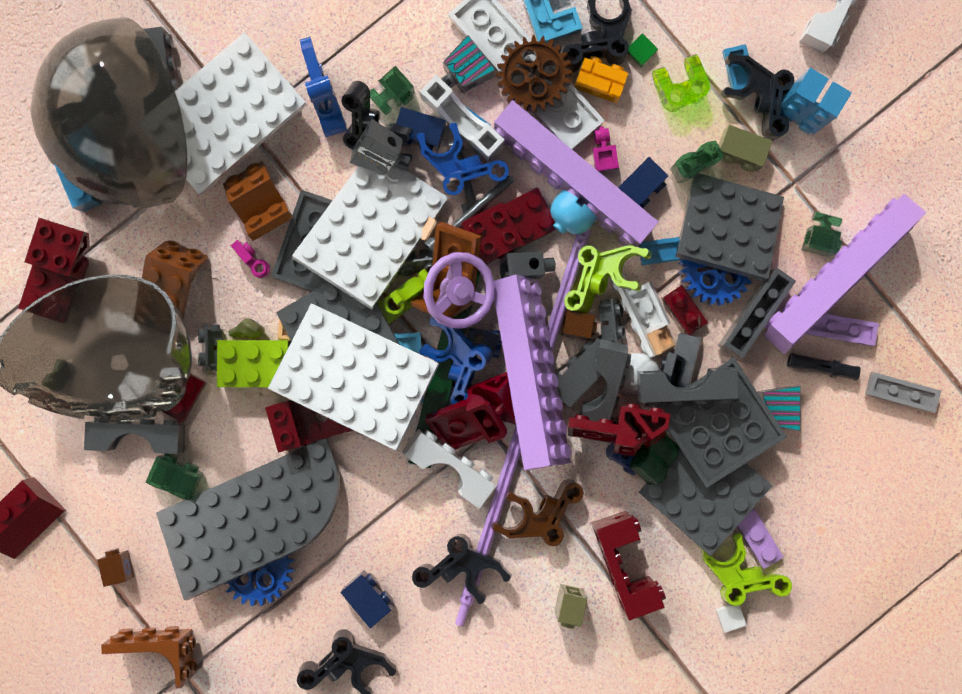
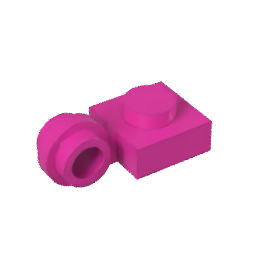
M598 127V130H594L595 143H600L601 147L592 149L594 167L598 172L618 169L616 145H606V142H610L609 129Z
M236 240L230 245L244 263L251 268V272L255 277L265 278L270 273L269 264L264 260H257L253 255L255 250L248 242L243 243ZM263 265V271L258 273V267Z

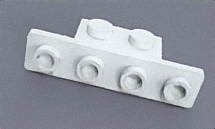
M611 280L614 289L617 292L619 291L622 297L621 304L623 309L629 312L634 332L638 333L642 340L641 347L643 352L648 354L649 358L655 357V351L647 334L670 324V320L652 282L650 281L642 285L640 292H636L631 289H621Z

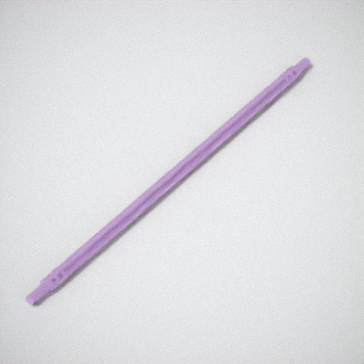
M590 228L586 232L576 234L571 254L550 316L547 329L550 333L549 345L552 353L567 309L564 304V298L568 292L573 290L581 265L578 260V253L583 247L587 246L592 231ZM517 426L515 427L476 549L487 555L495 535L491 525L494 521L499 523L506 501V493L509 491L521 454ZM483 570L477 574V587H479ZM466 583L460 598L461 606L455 624L461 627L465 624L470 605H473L475 598L467 591Z

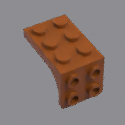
M444 222L436 224L432 266L440 258L454 252L470 253L479 258L481 236ZM461 262L462 276L472 282L475 291L478 269L467 262ZM450 265L445 266L438 273L433 284L435 304L440 295L441 282L447 277ZM423 290L411 300V306L421 312L429 313L424 300ZM470 300L465 305H455L452 303L442 314L454 318L473 305L474 301Z
M171 240L163 242L148 253L145 257L134 321L178 336L181 333L191 284L200 267L207 262L208 256L202 254L200 250L186 248L178 242Z
M171 626L165 628V630L156 631L155 627H148L142 629V631L133 632L132 628L119 630L117 634L110 636V639L101 644L102 654L139 652L162 654L171 662L174 668L176 688H182L193 677L197 669L196 660L193 659L196 639L195 636H192V629H180L179 626Z

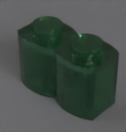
M709 141L702 144L695 152L682 155L671 166L670 170L676 181L683 183L692 179L699 172L711 169L723 158L724 154L717 141Z
M666 434L663 439L649 448L643 443L632 459L630 469L648 485L662 483L667 477L669 465L674 463L678 457L679 446Z
M167 453L164 456H156L145 483L182 499L190 500L194 496L203 472L198 470L199 466L190 462H186L184 465L177 461L178 458Z

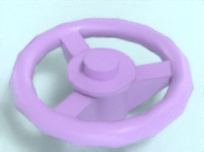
M454 252L440 258L430 268L424 282V300L428 312L438 323L449 328H467L478 323L488 313L494 300L495 283L490 269L482 259L470 253ZM461 262H467L481 272L486 284L485 295L475 292L472 282L462 276ZM450 265L447 277L441 282L440 295L435 304L433 284L438 273L445 266ZM471 300L482 304L474 315L465 319H452L442 314L452 303L455 305H465Z

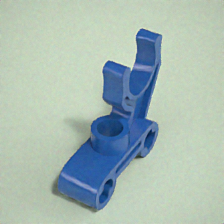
M311 36L300 39L301 50L311 79L305 82V86L320 120L325 137L345 132L348 129L330 79L328 75L324 76L322 65L318 62Z
M457 123L449 125L454 136V142L450 150L445 153L437 154L432 152L426 145L425 134H417L421 154L445 177L443 188L450 195L461 193L464 181L488 174L492 180L502 181L508 176L509 168L504 161L494 160L482 164L480 154L462 160L457 158L463 143L458 132ZM495 164L504 168V173L500 177L491 172ZM450 178H457L460 181L456 191H451L447 188Z
M432 317L430 325L440 327L446 332L449 340L448 346L445 350H436L430 345L425 344L420 348L419 353L431 358L435 362H443L447 359L453 360V365L448 374V378L456 382L450 400L452 405L467 399L468 387L472 386L471 383L475 372L483 369L490 362L493 354L489 346L485 344L474 346L459 328L446 327ZM476 354L479 355L482 358V360L478 359Z

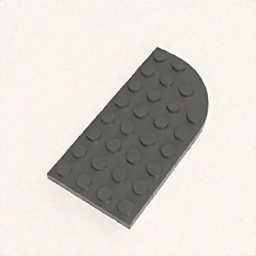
M327 438L316 441L156 512L184 600L188 601L294 554L319 537L334 515L340 493L339 469Z

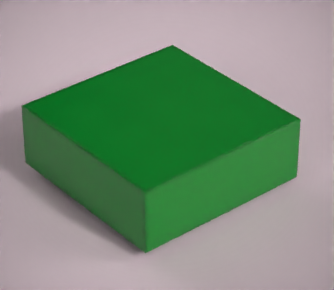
M642 33L629 46L627 54L642 67L658 51V48Z

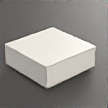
M728 604L715 609L724 633L746 626L740 605L733 606Z

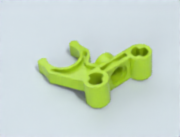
M632 245L602 253L592 246L583 247L578 253V260L584 266L577 290L568 292L564 298L566 308L574 312L587 314L592 307L595 294L603 295L606 292L610 276L613 282L621 289H631L640 292L641 284L636 281H626L623 278L622 268L629 258L641 256L648 260L651 258L652 253L646 248H638ZM594 255L593 260L589 262L590 258Z
M426 269L420 271L418 277L414 276L378 303L389 325L412 308L411 300L424 290V282L428 275ZM392 299L397 306L401 305L396 311L391 310L389 307Z
M733 533L731 536L735 543V552L729 560L717 561L712 555L709 556L701 548L702 560L723 584L720 590L721 598L733 606L741 605L746 599V593L767 589L775 595L786 596L792 590L791 580L784 575L778 573L763 575L761 566L740 569V565L746 557V550L743 545L742 534ZM777 580L782 581L780 589L775 588ZM733 588H736L737 594L734 595V599L730 600L729 594L732 593Z

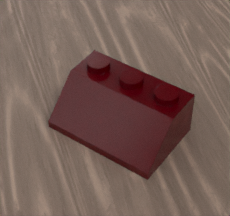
M35 477L20 481L0 501V553L16 559L66 511Z

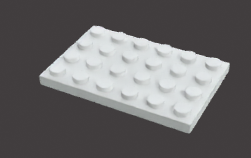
M244 32L138 122V124L196 192L202 195L307 104Z
M392 165L388 173L384 175L358 166L294 252L292 259L368 308L373 309L421 240L420 238L423 235L422 229L428 218L435 219L448 201V197L408 171Z
M311 303L268 389L397 451L436 373L439 363Z

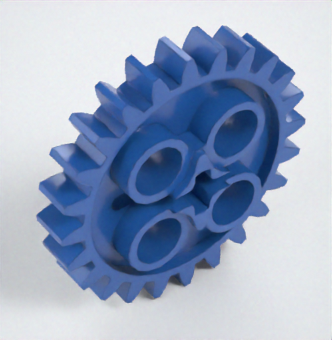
M681 260L678 263L684 266V269L678 273L686 277L681 280V283L688 282L689 284L685 290L689 291L692 289L694 291L692 298L700 295V303L708 299L709 306L714 305L715 302H717L718 306L724 304V300L727 304L732 303L733 298H741L739 292L745 293L748 291L744 285L752 284V281L747 277L731 272L718 271L717 269L698 272L697 268L705 269L710 267L688 260ZM726 273L732 276V284L726 281ZM704 275L709 277L711 281L710 286H706L703 283Z
M287 556L262 567L259 571L255 570L248 573L249 581L247 584L242 582L241 577L226 583L230 585L226 592L234 591V600L242 597L241 604L247 603L249 599L251 606L256 605L257 601L260 606L266 604V599L269 603L274 602V595L278 598L283 596L280 589H289L285 582L293 581L289 573L296 571L295 568L290 567V563H293L295 559ZM265 574L270 575L272 578L270 586H267L263 581Z

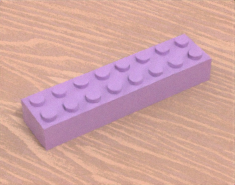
M513 100L494 121V130L505 139L504 146L506 144L513 149L512 153L518 159L528 161L531 164L530 168L536 174L540 175L542 173L548 178L547 182L556 190L559 188L566 190L576 196L580 204L587 205L596 215L597 220L602 223L600 225L602 229L609 234L613 232L618 236V241L621 245L637 247L657 225L658 221Z
M905 194L898 200L893 198L880 214H876L864 230L861 229L852 238L847 247L844 246L830 263L828 262L822 267L814 279L811 278L803 286L798 296L795 294L785 304L786 306L781 310L783 313L778 311L769 320V323L765 326L768 330L764 337L785 355L913 229L927 212Z
M520 275L495 280L494 300L524 470L571 463V449L566 439L567 426L563 421L561 411L563 404L558 395V378L554 373L553 367L554 355L550 351L549 345L550 333L545 323L546 311L540 296L542 294L541 285L537 279Z

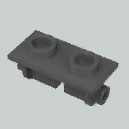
M427 249L419 250L420 258H416L415 251H412L397 275L410 276L414 273H419L423 269H426L429 273L433 263V255Z
M610 299L611 304L609 300H600L601 305H598L600 321L609 322V325L601 326L602 340L624 344L623 340L626 338V331L621 324V317L623 316L622 304L619 303V299Z
M204 324L202 329L198 330V343H202V352L198 353V366H202V371H208V366H211V371H217V350H213V346H217V340H222L220 325H211V329H208V324Z

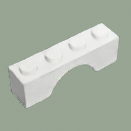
M836 0L834 10L827 13H815L808 21L799 42L823 53L830 46L834 47L840 37V34L837 32L840 26L843 27L850 15L847 11L850 6L855 4L856 0Z
M437 75L420 91L421 99L442 119L446 120L448 125L457 123L460 136L487 162L504 146L505 139L488 123L481 121L472 114L458 99L454 91Z
M418 429L402 450L404 456L422 469L436 463H444L454 467L459 474V494L480 509L496 487L491 481L493 477L483 469L479 472L473 468L475 464L467 457L463 456L461 459L456 456V450L447 443L444 445L436 441L438 437L426 429L423 432Z

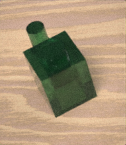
M396 66L378 80L383 92L378 94L374 88L370 90L371 100L385 115L392 111V108L387 104L390 100L397 107L402 104L407 105L414 98L413 94L415 93L414 86Z
M814 211L812 220L818 221L820 224L819 226L813 225L807 228L801 250L825 257L836 255L842 245V240L840 239L841 232L831 230V225L840 227L842 218Z

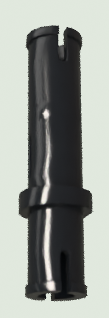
M790 353L787 359V367L828 374L831 378L842 377L857 381L860 377V366L843 364L835 359L828 361Z

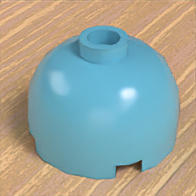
M562 190L551 204V217L555 221L553 226L562 234L565 232L572 235L582 234L592 227L597 217L587 205L580 204L577 201L578 198L566 190Z

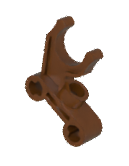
M564 480L554 497L548 494L543 497L537 512H533V507L526 497L508 491L506 498L509 501L517 502L523 509L522 520L516 526L509 528L503 527L497 521H494L491 528L494 532L501 533L509 539L541 537L547 545L557 546L564 538L563 531L558 525L568 504H575L582 500L584 495L583 488L574 480ZM574 486H575V489H576V490H575V493H574V494L570 493V494L567 496V490H568V489H573ZM553 529L556 533L550 538L547 533Z

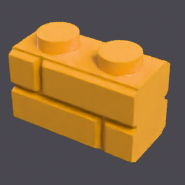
M597 57L584 58L575 88L617 104L628 72H625L623 67L616 64L611 66L602 64L603 61Z

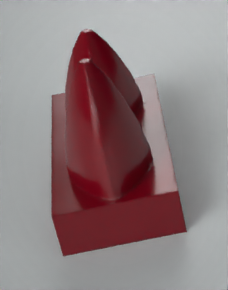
M680 285L662 298L686 335L693 334L708 323L683 285Z

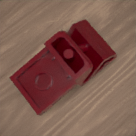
M538 187L505 204L501 202L461 222L459 225L460 229L481 236L479 258L486 265L491 264L497 259L500 260L507 253H514L518 249L557 230L553 226L555 221L551 217L550 209Z
M38 218L24 263L31 264L32 267L18 309L66 323L80 279L84 280L89 265L88 258L84 256L90 249L89 233Z
M507 372L469 386L467 399L426 414V423L442 445L447 443L456 450L486 439L489 444L505 438L508 432L503 421L516 425Z
M626 404V407L621 406L618 425L613 424L614 422L608 419H599V422L591 421L589 417L584 415H575V418L569 417L568 436L615 444L613 453L635 456L643 443L649 448L664 438L669 427L670 414L665 413V410L660 408L643 410L640 409L639 405Z

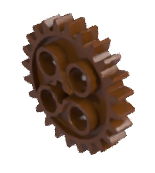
M535 35L532 36L531 42H528L523 37V44L521 45L514 41L515 49L507 47L509 55H501V59L505 63L497 64L498 69L503 71L496 73L497 78L502 80L497 83L499 88H504L501 92L502 96L509 95L507 102L510 104L513 100L519 106L523 105V109L526 112L529 107H532L534 113L537 112V107H541L543 112H546L547 104L554 108L553 100L556 99L561 102L560 93H568L564 85H571V80L566 78L572 76V70L567 69L571 66V61H564L568 57L567 52L560 54L561 45L554 48L553 39L546 44L544 36L541 37L539 42L536 41ZM532 54L536 56V59L532 63H526L524 61V58L527 55ZM517 64H520V65H522L526 70H524V69H522V68H517L516 65H517ZM549 65L556 67V71L552 74L544 72V69ZM536 71H538L539 77L534 75L533 78H531L529 72L535 73ZM517 75L525 77L524 81L520 84L512 82L513 78ZM543 79L552 81V85L547 84ZM536 86H543L545 88L544 92L540 95H536L532 91Z

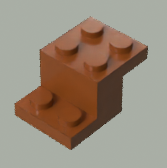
M263 161L250 164L245 171L238 175L230 176L223 183L228 202L243 222L247 235L252 242L293 218L285 197L271 178Z

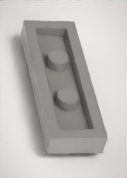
M875 372L870 373L865 395L931 413H936L941 390Z

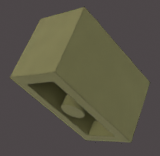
M729 124L723 131L715 156L720 157V161L724 163L739 164L745 171H758L764 166L773 141Z
M560 584L554 611L557 621L561 623V626L574 629L575 626L582 627L587 604V597L582 588Z

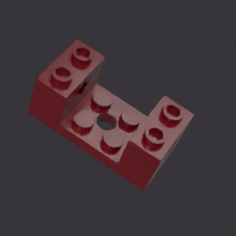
M293 400L265 407L278 453L345 432L354 431L330 418L325 422H320L316 417L317 412Z
M625 510L591 522L621 608L627 619L630 621L665 608L662 600H665L666 596L657 580L653 581L650 576H646L630 582L627 573L624 572L623 568L620 569L619 566L623 562L616 548L640 540L638 533L642 532L638 519Z

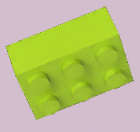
M217 340V387H269L291 341Z

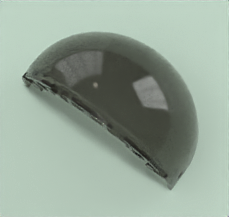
M127 17L95 21L81 26L64 36L44 58L37 72L31 93L30 111L32 124L44 153L50 162L55 164L66 175V179L97 199L116 205L119 203L131 205L133 208H148L173 203L182 192L187 177L186 136L173 84L152 40L140 25Z
M101 275L81 279L59 287L34 301L7 326L0 336V386L14 396L21 394L29 398L28 403L36 407L79 419H84L85 415L101 417L100 421L103 422L135 421L155 417L158 411L164 410L167 412L184 397L192 364L189 333L175 304L166 292L156 284L143 278L129 275Z

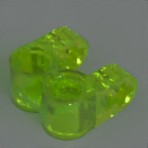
M697 54L684 59V67L689 80L682 83L673 84L665 67L652 71L655 87L666 110L676 112L690 104L699 103L710 91V82ZM693 85L700 87V94L693 92ZM670 94H677L680 97V102H674L670 98Z

